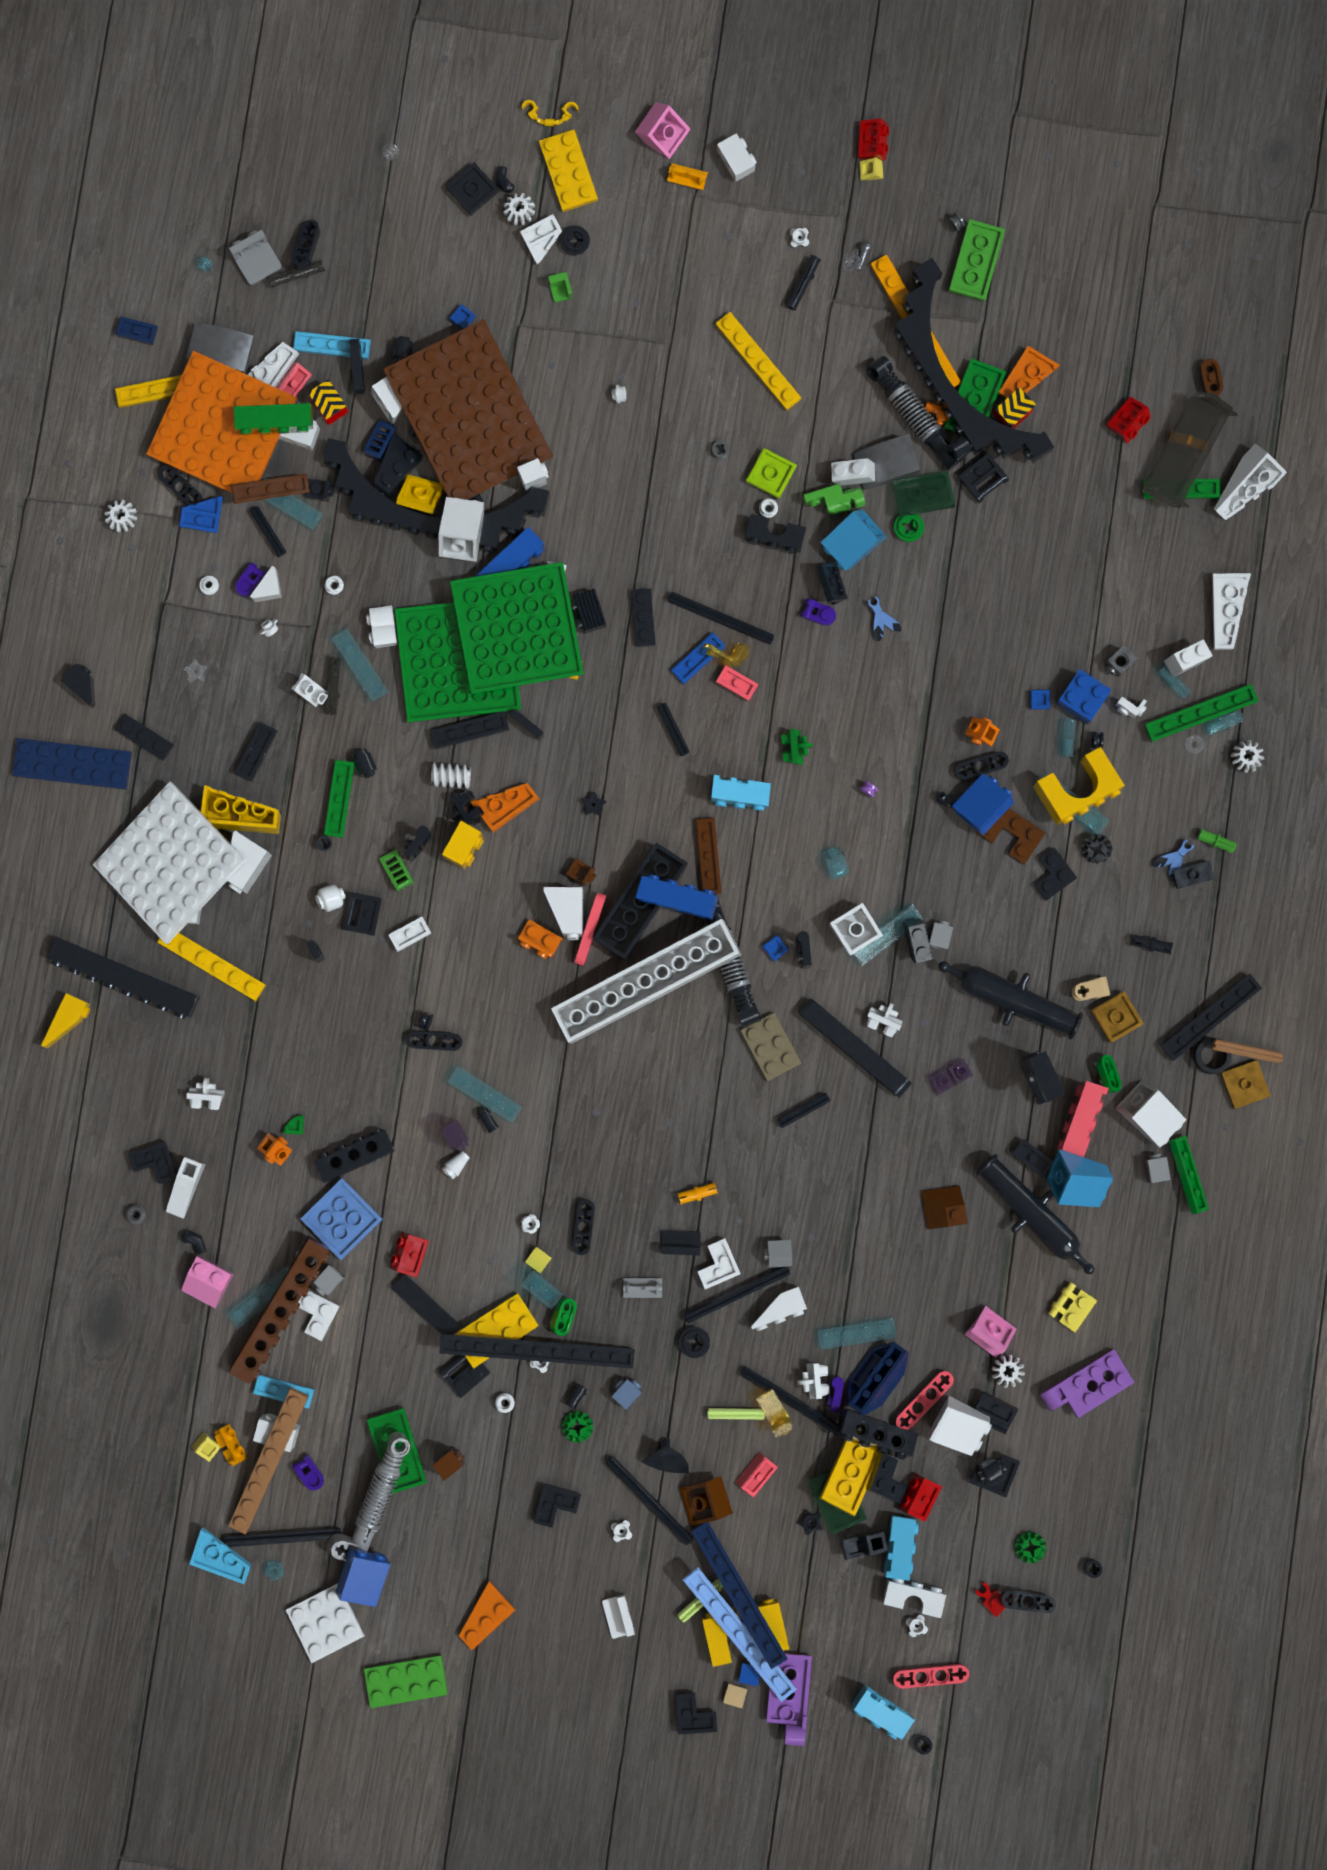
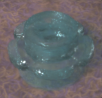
M203 255L200 259L197 258L199 262L197 266L205 272L208 270L212 271L214 264Z
M274 1561L268 1563L267 1569H265L266 1576L272 1581L282 1578L284 1575L283 1565L280 1562Z

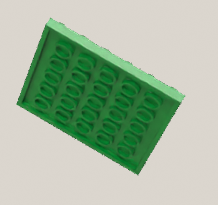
M563 562L450 581L471 695L584 675Z
M454 602L395 609L408 723L503 711L509 712L513 711V709L517 711L522 710L519 686L471 695Z

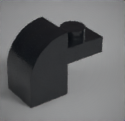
M881 1531L858 1534L854 1537L840 1540L845 1560L864 1555L872 1556L888 1551L885 1534Z

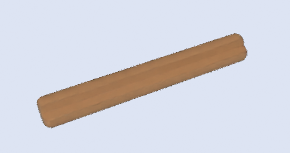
M1220 1039L1212 1041L1213 1050L1274 1063H1280L1283 1060L1281 1052Z

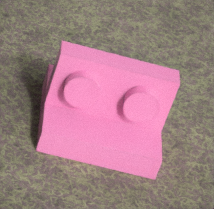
M985 1306L965 1335L996 1358L999 1354L1005 1352L1017 1329Z

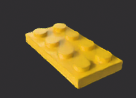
M575 129L539 140L562 212L598 201Z
M517 1293L454 1335L518 1340L539 1325ZM465 1356L473 1369L489 1359V1357Z
M856 1429L857 1434L860 1435L861 1431ZM854 1440L852 1442L844 1441L819 1499L851 1516H855L858 1511L878 1454L880 1453L876 1451L877 1448L872 1446L870 1448L858 1445L859 1442Z

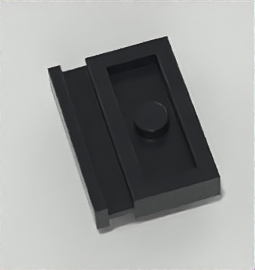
M984 1391L974 1408L990 1417L991 1428L1005 1435L1018 1412L1017 1407Z

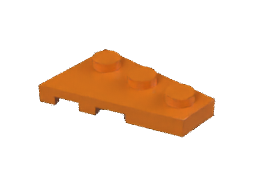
M1027 346L998 395L1007 399L1018 388H1021L1027 394L1058 369L1060 365Z
M525 783L507 789L505 792L474 800L471 804L474 807L479 805L484 812L482 819L494 833L537 802L539 797L530 785Z
M490 1580L459 1634V1637L471 1650L516 1610Z

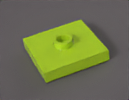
M763 448L746 482L780 499L797 465Z

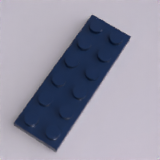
M17 738L12 776L127 790L132 752Z

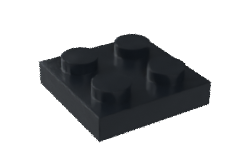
M475 162L446 186V189L471 216L499 193V189Z

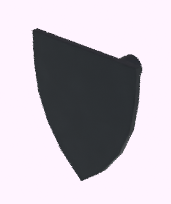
M667 1438L663 1439L661 1449L642 1460V1463L657 1470L671 1473H689V1465L686 1459L670 1447V1439Z

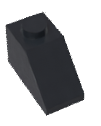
M75 664L61 681L94 708V679L90 676L91 671L84 665L79 667Z

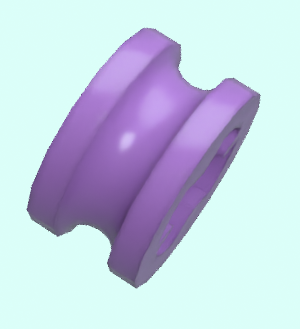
M865 780L863 782L864 786H860L859 789L867 796L873 798L874 792H878V789Z

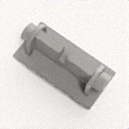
M623 1278V1298H662V1278Z

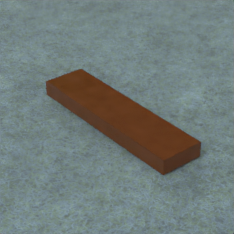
M307 473L231 485L234 504L310 492Z
M715 817L695 819L702 892L703 889H707L716 894H722Z

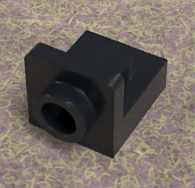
M309 479L310 492L306 494V498L329 502L330 497L334 496L335 490L331 480Z

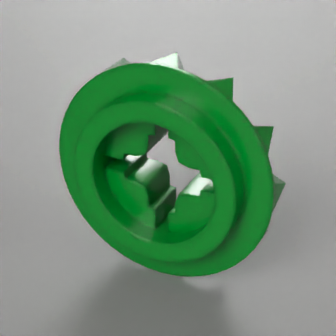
M906 512L898 516L894 524L896 536L902 541L909 543L918 540L924 532L922 518L913 512ZM911 521H913L912 528L915 531L910 530L907 534H905L906 527H904V525H908L909 523H911Z
M575 1411L565 1417L562 1430L568 1440L581 1443L591 1436L593 1422L586 1413ZM576 1419L580 1425H586V1427L580 1429V1435H578L575 1429H569L575 1425Z
M1026 1532L1017 1539L1015 1551L1023 1562L1035 1564L1042 1560L1046 1554V1543L1038 1533ZM1029 1540L1032 1542V1545L1039 1546L1033 1550V1556L1029 1550H1023L1029 1546Z

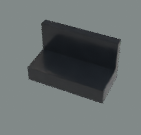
M662 1231L661 1254L700 1256L701 1232Z

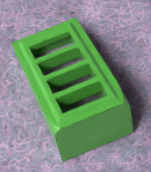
M397 850L379 858L397 892L414 884ZM394 856L397 858L395 861L389 864H386L385 862L393 858ZM397 863L400 864L399 867L390 871V867L396 865ZM403 869V873L396 877L393 876L394 873ZM404 876L407 877L406 880L397 884V880L401 879Z

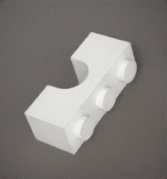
M887 1579L882 1601L884 1605L903 1609L904 1602L908 1597L918 1596L922 1601L920 1610L922 1614L941 1618L946 1594L942 1592L941 1588L931 1586V1589L923 1588L921 1583L912 1582V1584H906L904 1580Z

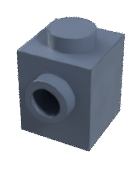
M628 1378L626 1381L621 1379L614 1387L616 1392L612 1397L623 1408L627 1409L642 1393L640 1390L641 1385L634 1379L631 1381Z

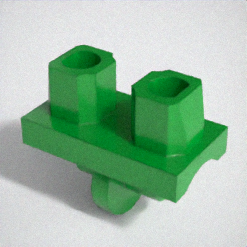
M790 729V732L781 735L782 744L791 745V751L783 752V761L803 765V756H808V749L813 748V743H807V736L801 737L800 730Z

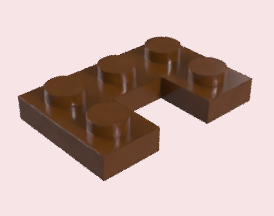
M1008 809L983 836L979 832L976 834L993 844L1001 830L1005 829L1018 838V841L1008 855L1025 865L1046 832L1011 809Z

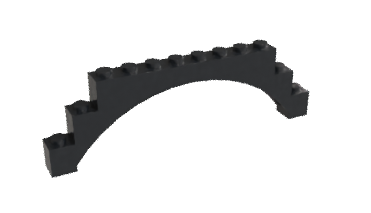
M933 258L927 260L912 271V282L916 287L919 286V288L903 298L902 307L910 315L894 325L893 334L897 341L902 342L905 354L908 357L911 356L916 371L922 373L925 385L928 389L931 388L933 390L934 399L938 404H942L945 409L944 414L946 418L952 420L955 425L954 430L958 436L964 437L969 442L974 455L994 444V451L998 456L1001 455L1003 459L1023 448V454L1027 460H1031L1032 463L1038 461L1054 449L1052 442L1045 432L1038 434L1013 429L983 415L957 392L943 371L934 349L930 324L933 290L936 281L941 279L942 272Z
M328 438L323 461L328 468L338 470V467L340 468L336 488L343 495L350 496L353 494L349 508V514L353 520L359 522L368 520L376 526L385 524L389 525L390 529L397 531L406 529L410 534L419 535V533L426 534V537L430 539H437L439 537L442 518L408 510L382 495L365 479L348 453L349 446L347 442ZM531 486L530 491L517 501L499 510L484 514L479 543L481 550L489 553L497 551L502 530H505V533L510 535H516L517 532L521 533L526 512L535 518L545 517L550 491Z

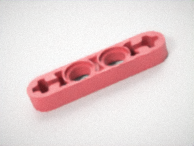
M598 892L596 894L576 955L575 964L581 966L585 964L607 895Z
M940 1371L897 1415L895 1419L896 1426L905 1430L911 1429L952 1386L954 1381L952 1374L948 1371ZM948 1375L949 1383H943L940 1386L941 1388H943V1390L940 1392V1390L936 1386H934L933 1383L936 1382L937 1384H939L941 1382L940 1376ZM929 1388L936 1390L937 1395L934 1399L926 1397V1391ZM914 1403H922L923 1410L921 1413L913 1412L912 1406ZM909 1409L910 1413L914 1415L916 1418L913 1420V1418L910 1417L907 1421L909 1425L907 1427L905 1425L901 1427V1421L899 1419L901 1417L905 1419L909 1415L906 1413V1411Z
M963 1664L900 1669L893 1674L894 1684L902 1689L963 1683L969 1678V1671ZM958 1668L965 1672L962 1678H959L958 1675H951L953 1679L949 1680L950 1674L948 1669H951L952 1673L958 1672ZM938 1670L946 1672V1677L942 1681L935 1678V1673ZM913 1672L912 1679L914 1683L910 1684V1679L904 1680V1684L896 1681L900 1674H903L904 1677H910L909 1673ZM918 1672H924L927 1675L926 1680L922 1683L916 1680Z

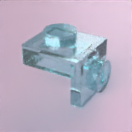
M833 847L822 853L832 880L850 874L845 855L840 847Z

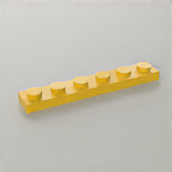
M731 312L716 322V327L786 411L801 400V396Z
M180 933L169 944L164 943L161 938L157 942L254 1001H257L266 986L264 983Z

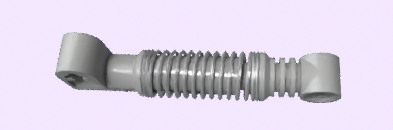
M393 1432L387 1439L388 1446L384 1453L385 1456H383V1460L377 1465L375 1474H373L374 1478L370 1482L371 1486L367 1490L366 1498H364L363 1506H361L360 1514H358L355 1522L356 1529L353 1537L334 1534L329 1538L328 1547L334 1558L346 1561L349 1549H363L368 1552L374 1534L380 1529L379 1523H382V1515H385L384 1511L387 1510L385 1507H388L387 1503L390 1502V1495L394 1491L393 1487L396 1486L395 1483H397V1479L400 1477L399 1469L403 1457L410 1450V1444L402 1432ZM397 1442H403L399 1447H395Z

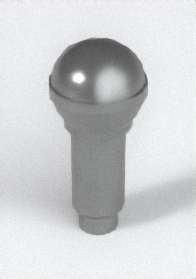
M862 242L860 245V255L856 264L857 270L861 271L867 255L872 251V245L869 242Z

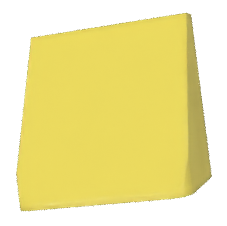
M875 157L859 161L861 180L883 179L882 160Z
M536 1246L525 1262L541 1273L552 1258Z
M204 1432L191 1446L195 1453L209 1462L220 1449L218 1443Z

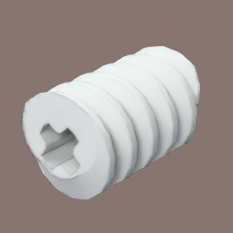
M433 762L431 784L434 781L435 786L438 787L441 782L442 786L446 787L449 782L450 787L453 788L455 783H457L458 788H461L464 783L465 788L469 789L471 767L467 770L466 764H464L462 770H460L459 765L456 764L455 768L452 769L451 763H449L445 769L443 763H441L439 768H437L436 763Z

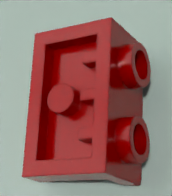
M881 118L860 120L858 157L860 159L876 157L882 161L886 160V154L889 151L887 136L890 130L888 124Z
M1130 396L1106 425L1108 429L1120 435L1124 442L1128 444L1131 439L1137 436L1138 431L1143 425L1149 422L1151 414L1146 405Z
M402 1232L396 1241L397 1248L395 1254L391 1257L390 1269L418 1277L429 1240Z
M915 1473L909 1482V1487L902 1503L899 1505V1509L925 1522L942 1486Z

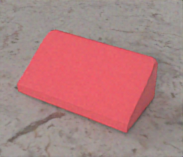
M293 362L276 388L297 396L312 374L299 363Z
M759 1452L738 1477L736 1484L754 1498L778 1467Z

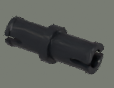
M1135 934L1133 940L1134 947L1149 949V952L1158 951L1170 955L1173 947L1172 942L1157 940L1156 937L1148 938Z

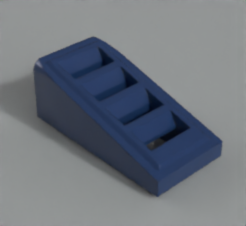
M379 420L364 448V455L382 462L397 427ZM384 427L390 430L389 434L380 430V428ZM378 433L386 436V440L378 437ZM377 440L384 444L383 446L374 443V441ZM373 446L375 448L380 449V451L377 452L372 450L371 448Z

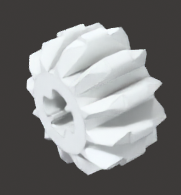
M514 193V199L508 197V203H504L503 206L506 210L503 212L505 216H508V222L514 220V225L516 226L518 221H521V224L524 226V220L530 222V216L535 215L533 210L535 204L531 202V197L525 198L524 193H521L520 197H517V194Z
M115 500L114 507L111 505L107 506L110 511L105 512V515L108 517L105 521L107 524H110L109 527L112 530L116 528L117 532L120 533L123 528L125 532H128V525L131 527L135 526L131 521H137L138 518L134 516L137 511L132 508L133 505L131 503L126 504L125 500H121L119 505ZM123 513L125 516H122L119 520L117 516H121V514Z
M1248 740L1246 745L1241 741L1239 746L1233 748L1236 753H1232L1231 757L1236 759L1232 761V764H1239L1237 770L1244 767L1243 771L1247 773L1249 769L1254 772L1256 767H1261L1260 761L1264 759V756L1259 755L1263 752V749H1256L1258 743L1251 746V740ZM1246 752H1247V755H1248V754L1251 755V758L1249 759V761H1248V758H1247V759L1244 758V755L1246 754Z
M1002 1355L1000 1356L1002 1363L998 1360L994 1361L999 1366L998 1368H991V1370L997 1371L992 1377H1000L997 1380L998 1385L1004 1381L1003 1385L1007 1388L1010 1381L1011 1386L1015 1387L1014 1380L1019 1383L1022 1382L1018 1375H1025V1372L1019 1371L1024 1365H1016L1020 1360L1019 1358H1015L1012 1362V1355H1008L1006 1361L1005 1356ZM1006 1366H1008V1368L1013 1369V1371L1010 1372V1376H1008L1007 1374L1004 1375L1003 1373L1004 1371H1006Z

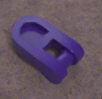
M252 562L236 583V590L239 595L243 597L251 596L267 572L259 570L257 565ZM252 574L256 576L254 581L249 578Z
M806 599V607L801 612V618L823 626H829L834 623L836 612L833 608L815 600ZM813 608L818 610L817 615L811 614Z
M836 1376L832 1379L834 1394L833 1396L829 1395L828 1407H831V1411L839 1413L844 1382L841 1377Z
M309 1454L304 1456L301 1462H296L292 1465L294 1471L309 1490H318L323 1486L324 1476ZM309 1466L311 1471L305 1474L303 1469Z

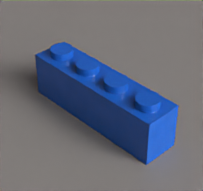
M528 527L475 577L527 568L530 565L529 561L534 557L538 558L544 552L543 548L545 546L543 541Z
M648 874V877H641L636 899L639 901L709 920L713 919L718 902V897L714 895L713 891L703 889V892L696 890L695 886L685 884L684 887L677 885L678 882L667 879L666 882L660 881L658 876Z

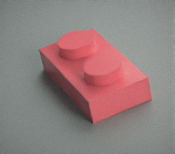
M726 665L716 681L717 684L748 702L759 685Z

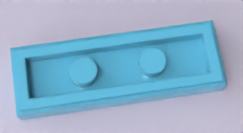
M259 1374L253 1394L284 1402L292 1387L309 1395L304 1406L309 1409L315 1389Z

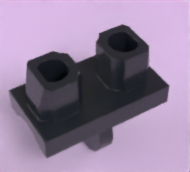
M472 791L453 794L451 798L455 805L452 806L454 811L451 815L452 820L459 819V821L466 822L468 825L480 823L479 819L484 815V812L479 805L473 808L470 806L469 803L475 799Z

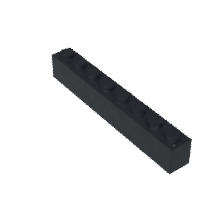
M59 937L55 938L47 958L52 960L51 964L60 968H62V965L70 967L68 971L77 975L80 972L87 974L86 978L97 983L99 979L104 981V986L115 990V987L123 989L122 994L130 997L135 994L140 996L139 1001L149 1005L151 1001L158 1004V1009L166 1012L168 1009L176 1011L174 1015L185 1019L186 1016L192 1017L200 999L198 995Z

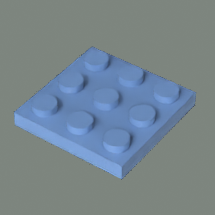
M343 1178L301 1218L340 1260L349 1254L383 1220Z

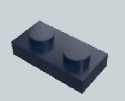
M121 316L116 335L154 345L158 326Z

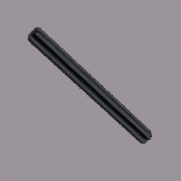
M671 592L668 597V602L767 644H771L774 639V634L677 593Z
M788 1266L780 1267L685 1313L684 1318L687 1323H691L790 1275V1270Z
M745 1367L741 1372L742 1377L835 1434L838 1423L750 1368Z
M611 1456L606 1461V1465L685 1545H688L693 1540V1537L614 1456Z
M340 1528L228 1535L225 1537V1544L228 1547L322 1541L329 1540L334 1534L342 1533Z

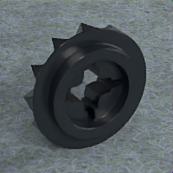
M580 226L567 227L560 236L562 249L567 254L574 256L583 254L590 244L588 232ZM574 234H576L577 240H580V242H577L576 248H574L573 242H570V240H573Z
M1093 834L1084 840L1082 853L1089 862L1098 864L1106 862L1111 857L1112 843L1106 836ZM1101 843L1100 849L1103 852L1098 851L1094 855V849L1092 847L1097 848Z
M690 1327L681 1334L679 1346L686 1356L699 1358L707 1353L710 1347V1338L705 1330L699 1327ZM697 1334V1341L703 1345H696L692 1351V1344L686 1340H693Z

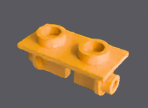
M672 163L669 168L667 181L703 190L708 172Z
M230 1424L214 1432L216 1435L214 1437L219 1447L227 1446L228 1448L223 1451L228 1464L234 1466L247 1459L245 1450L240 1445L236 1433Z

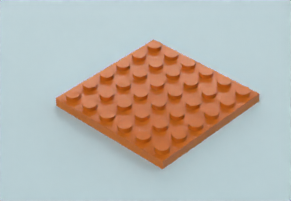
M193 351L146 455L232 493L231 485L261 480L281 435L278 431H270L271 434L251 432V435H240V432H237L234 427V406L295 404L297 397Z

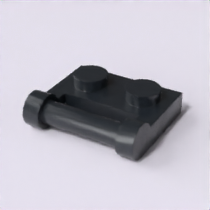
M989 453L958 477L978 503H981L984 497L999 485L1009 481L1008 476ZM996 473L998 477L979 492L976 487Z
M420 826L417 829L418 835L413 841L409 840L404 847L406 850L404 854L412 862L431 839V833L426 826Z
M349 892L346 917L341 930L375 936L382 898ZM361 900L357 926H353L352 920L356 901Z
M801 931L796 938V943L800 945L801 949L797 953L798 965L802 964V969H807L812 965L809 934L806 931Z
M460 1355L445 1369L442 1368L439 1371V1374L460 1398L491 1373L481 1363L474 1369L469 1365L457 1377L452 1379L450 1374L467 1360L463 1355Z

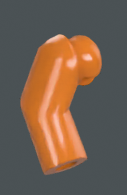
M927 402L925 411L935 414L937 417L936 424L944 426L947 421L944 408Z

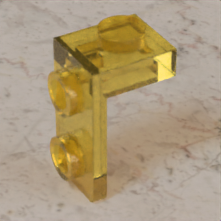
M704 643L703 645L708 655L714 658L719 657L722 659L721 663L730 668L739 667L741 662L747 659L749 655L748 650L750 649L745 643H737L731 656H728L712 644Z
M770 1389L757 1396V1401L771 1423L772 1432L775 1437L785 1436L793 1429L792 1420L774 1389Z

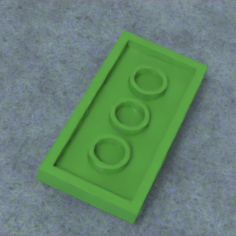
M969 219L949 292L985 302L1006 229Z
M442 1655L364 1668L370 1708L448 1695Z

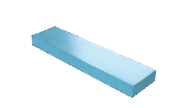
M295 331L293 349L297 352L351 358L349 340L358 338ZM360 339L362 359L369 360L371 340Z

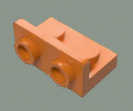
M529 919L517 939L521 941L519 945L528 950L532 947L537 950L536 954L546 959L547 956L552 958L563 938Z

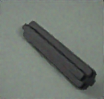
M258 506L252 508L250 513L277 557L285 555V548Z
M660 704L657 709L680 756L687 755L689 749L667 704Z
M824 1093L778 1118L777 1122L781 1128H784L829 1103L830 1098L827 1093Z

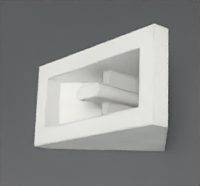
M272 566L251 594L250 597L254 602L282 598L278 572L275 567Z

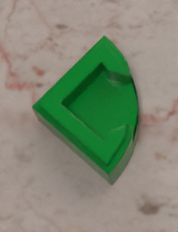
M304 1115L291 1119L285 1126L283 1134L303 1135Z

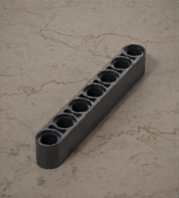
M812 998L798 1012L807 1022L898 1098L911 1086L912 1083Z

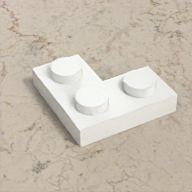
M725 1238L708 1245L715 1264L697 1271L705 1289L740 1275V1271Z
M309 1290L305 1297L302 1296L298 1302L300 1303L299 1308L313 1315L305 1333L322 1341L340 1306Z

